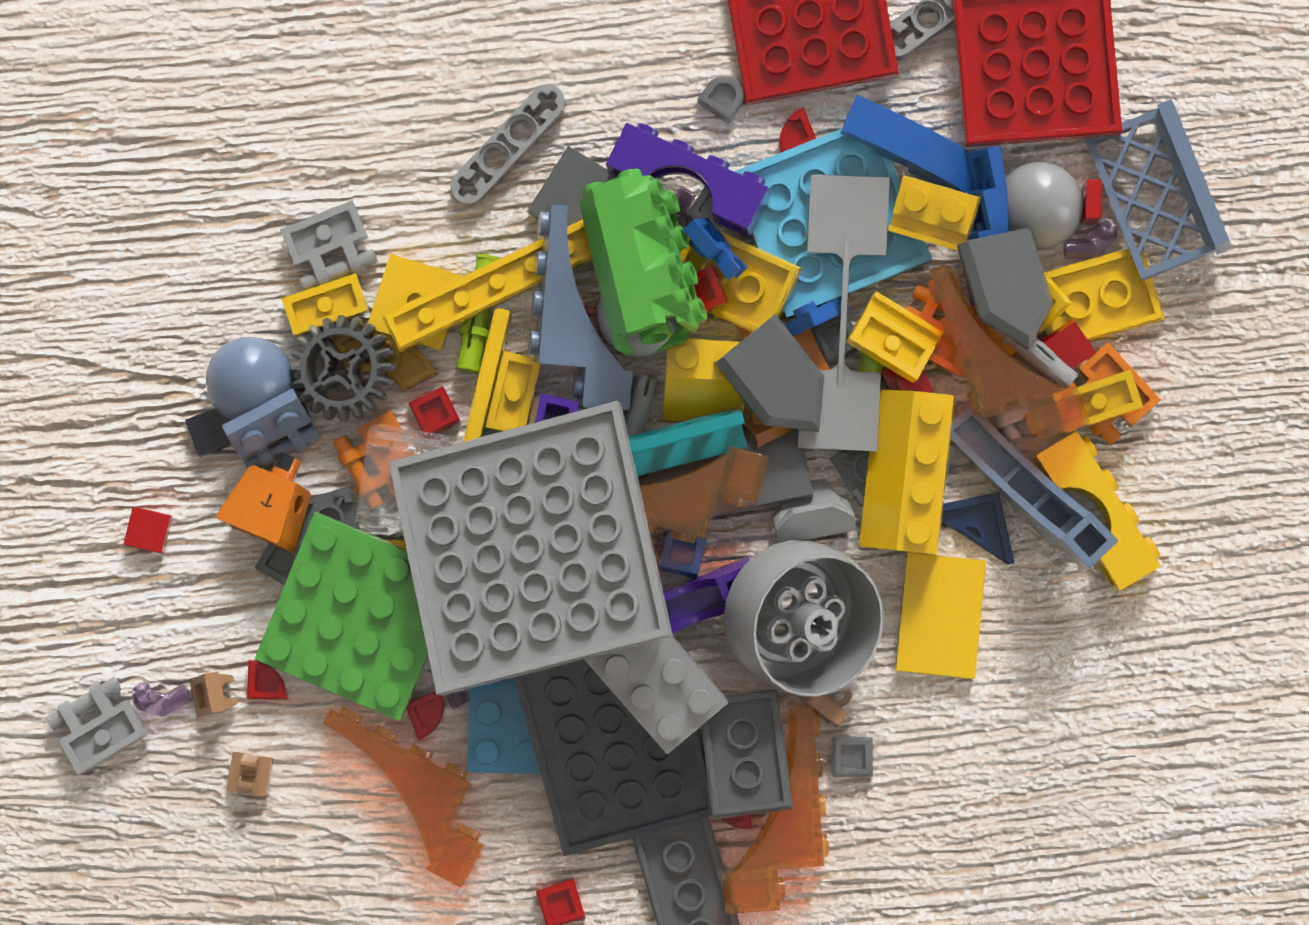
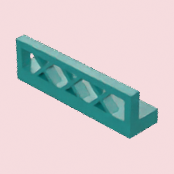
M737 408L628 436L637 476L746 448L747 444L742 424H745L742 412Z

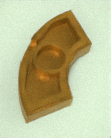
M375 332L372 338L383 333ZM383 334L387 337V341L380 347V350L391 348L394 351L393 356L384 359L385 363L396 365V371L386 372L385 376L394 380L403 393L438 375L431 362L416 347L412 346L399 353L392 336ZM342 337L333 340L335 347L342 354L352 349L358 350L363 346L354 337ZM370 356L368 357L369 361L362 366L361 373L371 372ZM343 362L346 368H350L349 363Z

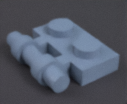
M293 388L222 425L228 439L241 459L253 452L257 453L244 460L247 469L251 465H255L269 470L274 467L280 452L289 455L296 451L299 454L308 449L307 445L321 438L314 424L299 431V428L310 423L311 420ZM285 435L288 436L287 438L270 447L267 446L268 444L284 437Z

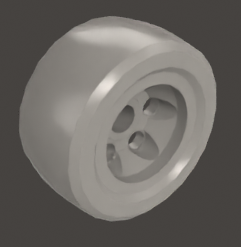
M797 540L773 544L749 560L732 583L726 599L724 613L726 638L732 653L742 666L766 685L797 696H822L833 693L850 684L865 670L876 652L881 639L884 619L882 600L877 587L859 564L839 550L816 542ZM812 584H815L818 592L815 596L809 597L808 589ZM786 594H791V604L783 608V597ZM779 623H784L785 630L783 634L775 636V627ZM803 642L802 646L794 648L796 643Z

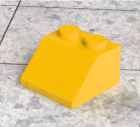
M688 339L685 343L667 349L663 421L683 422L733 408L743 412V399L714 364L740 342Z

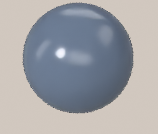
M248 336L231 340L220 347L209 362L205 378L208 397L221 415L229 420H233L292 389L294 374L289 370L292 365L285 353L277 345L266 339Z

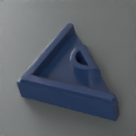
M999 492L944 503L942 523L1007 565L1014 564Z

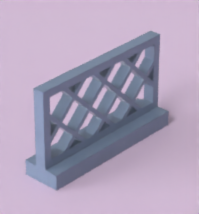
M1172 99L1157 104L1158 108L1123 122L1122 134L1130 131L1127 138L1121 135L1085 138L1142 281L1215 252L1218 255L1232 249L1230 239ZM1155 122L1159 135L1153 148L1133 141L1139 127ZM1109 139L1124 144L1116 163L1100 157L1096 145ZM1162 142L1167 154L1159 151ZM1130 146L1150 154L1142 173L1122 166ZM1155 157L1169 161L1173 166V171L1167 183L1147 176ZM1104 165L1113 169L1110 177H1108ZM1119 171L1138 179L1130 198L1116 193L1112 185ZM1176 177L1182 189L1173 186ZM1144 181L1164 189L1156 208L1136 201ZM1169 192L1186 198L1188 205L1182 218L1161 211ZM1119 201L1127 204L1124 213L1121 209ZM1133 206L1153 214L1145 233L1134 230L1127 224V219ZM1190 213H1192L1196 224L1187 221ZM1158 217L1179 224L1170 244L1150 236ZM1186 227L1199 232L1205 246L1189 252L1177 247L1176 244L1183 228ZM1133 236L1142 239L1138 248L1135 244ZM1147 242L1167 249L1162 263L1147 269L1145 268L1141 254ZM1173 252L1180 254V256L1170 259Z

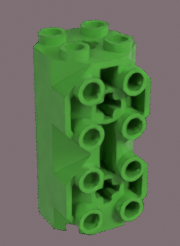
M640 169L622 171L618 174V178L604 183L593 182L585 185L582 188L583 198L579 201L614 348L625 355L636 354L626 338L636 333H639L640 342L646 345L657 344L669 339L660 348L656 349L659 352L685 343L689 339L688 330L694 334L698 330L699 323L707 320V313L703 302L696 296L694 285L698 284L697 273L690 261L683 263L680 257L681 250L688 248L689 242L683 227L678 224L676 213L680 211V206L674 191H665L658 178L654 179L651 175L642 176ZM676 317L677 327L672 334L668 318Z

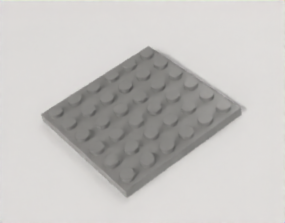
M610 402L389 462L437 695L443 696L673 637L620 402Z

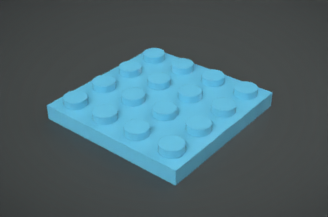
M841 129L734 171L743 175L744 171L754 173L765 180L764 185L769 187L770 197L751 234L756 247L803 268L783 311L786 320L795 317L793 310L814 301L816 306L820 307L842 296L843 262L841 258L835 254L807 253L811 174L890 178L886 256L858 255L850 261L848 295L932 261L925 241L888 231L901 185L892 161L875 154L874 148L840 134Z

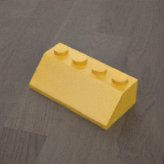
M880 390L877 452L869 451L859 547L938 555L955 405L954 395L918 391Z

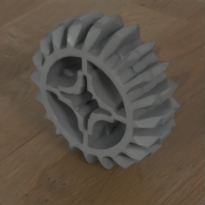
M339 315L336 320V328L331 319L324 318L322 320L324 331L322 332L317 326L311 325L309 332L313 339L309 340L302 336L298 339V342L305 347L304 352L293 351L291 353L293 358L301 360L300 366H291L289 369L293 374H301V378L295 380L292 383V387L294 389L306 388L299 397L300 402L307 403L313 400L310 411L318 414L324 408L323 415L324 419L332 420L337 413L340 422H348L350 410L355 419H363L364 412L362 406L364 405L370 412L377 411V406L372 399L376 397L379 400L386 401L388 396L380 389L382 385L393 387L395 383L392 379L385 378V373L396 371V365L385 363L384 360L393 356L394 351L391 348L380 350V347L387 341V337L380 334L372 338L375 334L376 326L369 323L362 329V319L354 317L350 324H348L347 317ZM342 337H354L363 346L358 350L352 349L342 354L338 348L333 346L331 341ZM321 352L325 360V368L317 376L318 381H316L315 364ZM370 356L371 375L365 386L361 378V368L369 361L368 357ZM338 360L350 364V368H346L350 370L347 375L348 378L336 374V370H339L337 368ZM339 384H343L354 393L355 397L344 401H334L323 392L328 388H334Z

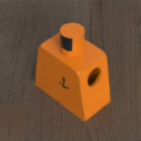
M280 452L271 472L251 465L219 510L216 518L236 530L294 553L311 498L308 490L293 482L302 461Z

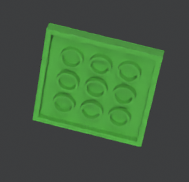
M314 512L254 659L401 721L428 659V651L407 550L319 512Z

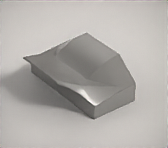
M827 480L811 481L813 497L782 503L772 515L778 543L789 540L802 541L855 531V516L850 502L839 496Z

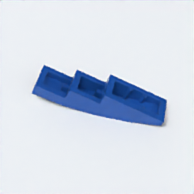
M856 95L840 134L874 148L875 154L909 168L908 173L931 183L960 192L974 190L966 156L967 149L890 109Z
M992 146L966 151L974 190L964 193L981 197L968 240L1009 232L1007 185L1001 147ZM965 275L971 305L975 306Z

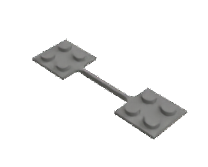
M811 174L807 253L835 254L841 258L843 262L839 361L831 370H820L824 375L819 432L799 429L798 448L877 452L881 373L856 372L850 370L845 364L849 264L855 256H886L890 178Z

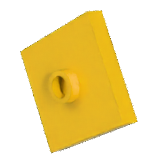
M390 254L368 324L376 326L375 332L391 336L382 318L383 314L463 276ZM449 329L417 345L442 352Z

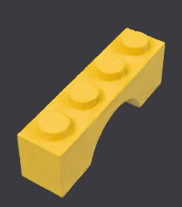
M1075 431L1037 454L1032 460L1037 468L1060 489L1087 496L1101 510L1106 528L1117 538L1118 542L1096 563L1113 591L1117 593L1159 568L1161 565L1157 559L1161 557V554L1153 540L1149 536L1144 539L1136 525L1140 523V520L1129 503L1123 505L1115 491L1119 487L1108 469L1102 471L1094 458L1098 456V453L1091 440L1086 435L1081 438L1079 433Z

